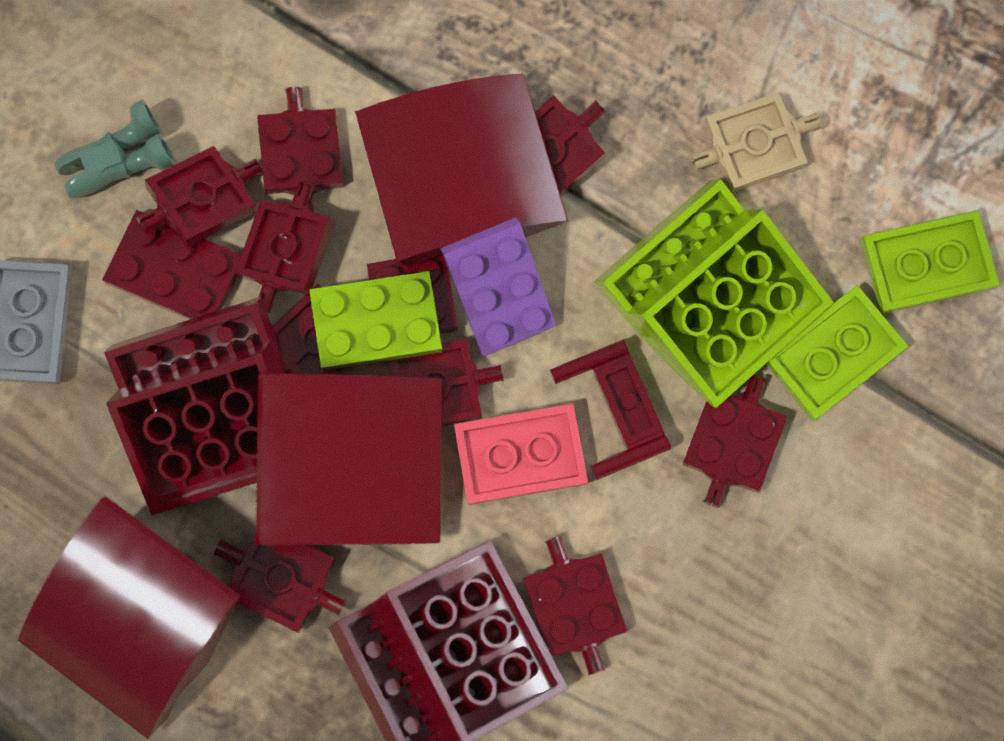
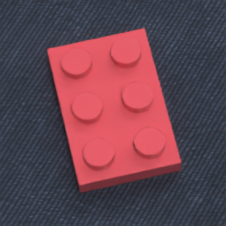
M574 403L454 424L468 505L588 484Z

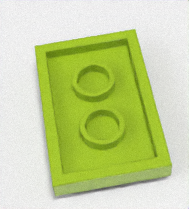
M979 210L864 235L860 239L881 314L990 291L1000 286Z
M429 271L309 289L322 371L442 352Z
M856 285L834 302L770 359L766 365L814 422L909 346L860 287Z

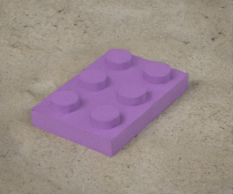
M516 217L441 248L482 356L491 354L556 326L524 232Z

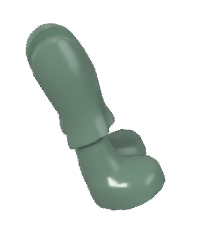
M143 99L131 106V122L127 126L113 134L107 132L97 141L73 149L54 162L59 175H71L83 169L86 170L65 183L64 187L69 198L87 196L113 181L121 178H130L132 173L155 167L165 170L175 165L172 152L162 137V130ZM146 142L137 151L129 155L125 154V149Z

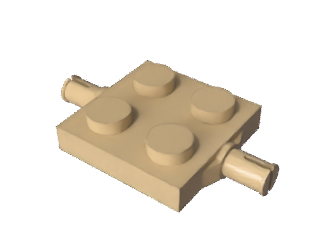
M780 92L707 116L704 122L712 140L711 149L691 154V162L694 164L693 167L696 171L717 163L724 171L731 192H735L805 168L807 160L801 147V134L820 129L821 121L818 119L819 116L816 112L795 120L786 110Z

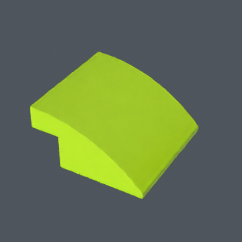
M721 179L707 182L594 281L651 348L714 408H717L834 303L764 210H744Z

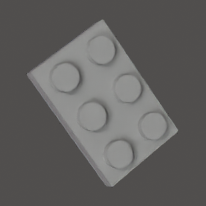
M0 260V381L60 385L73 269L70 265Z

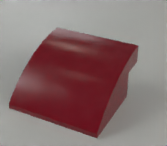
M523 73L489 76L435 86L355 111L397 262L411 266L443 254L441 248L515 217L520 222L525 237L569 222L528 84Z
M262 297L112 344L104 352L119 389L106 402V405L151 516L257 482L258 374H286L278 343Z
M258 374L255 544L372 545L440 543L442 379L370 375Z
M104 495L77 530L43 584L23 624L17 641L145 738L149 739L169 717L177 697L208 664L240 595Z
M491 541L385 592L372 604L337 620L329 627L385 741H475L569 689Z

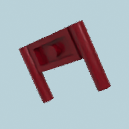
M624 339L549 370L555 384L593 370L595 380L625 448H627L622 453L591 465L596 480L672 449Z

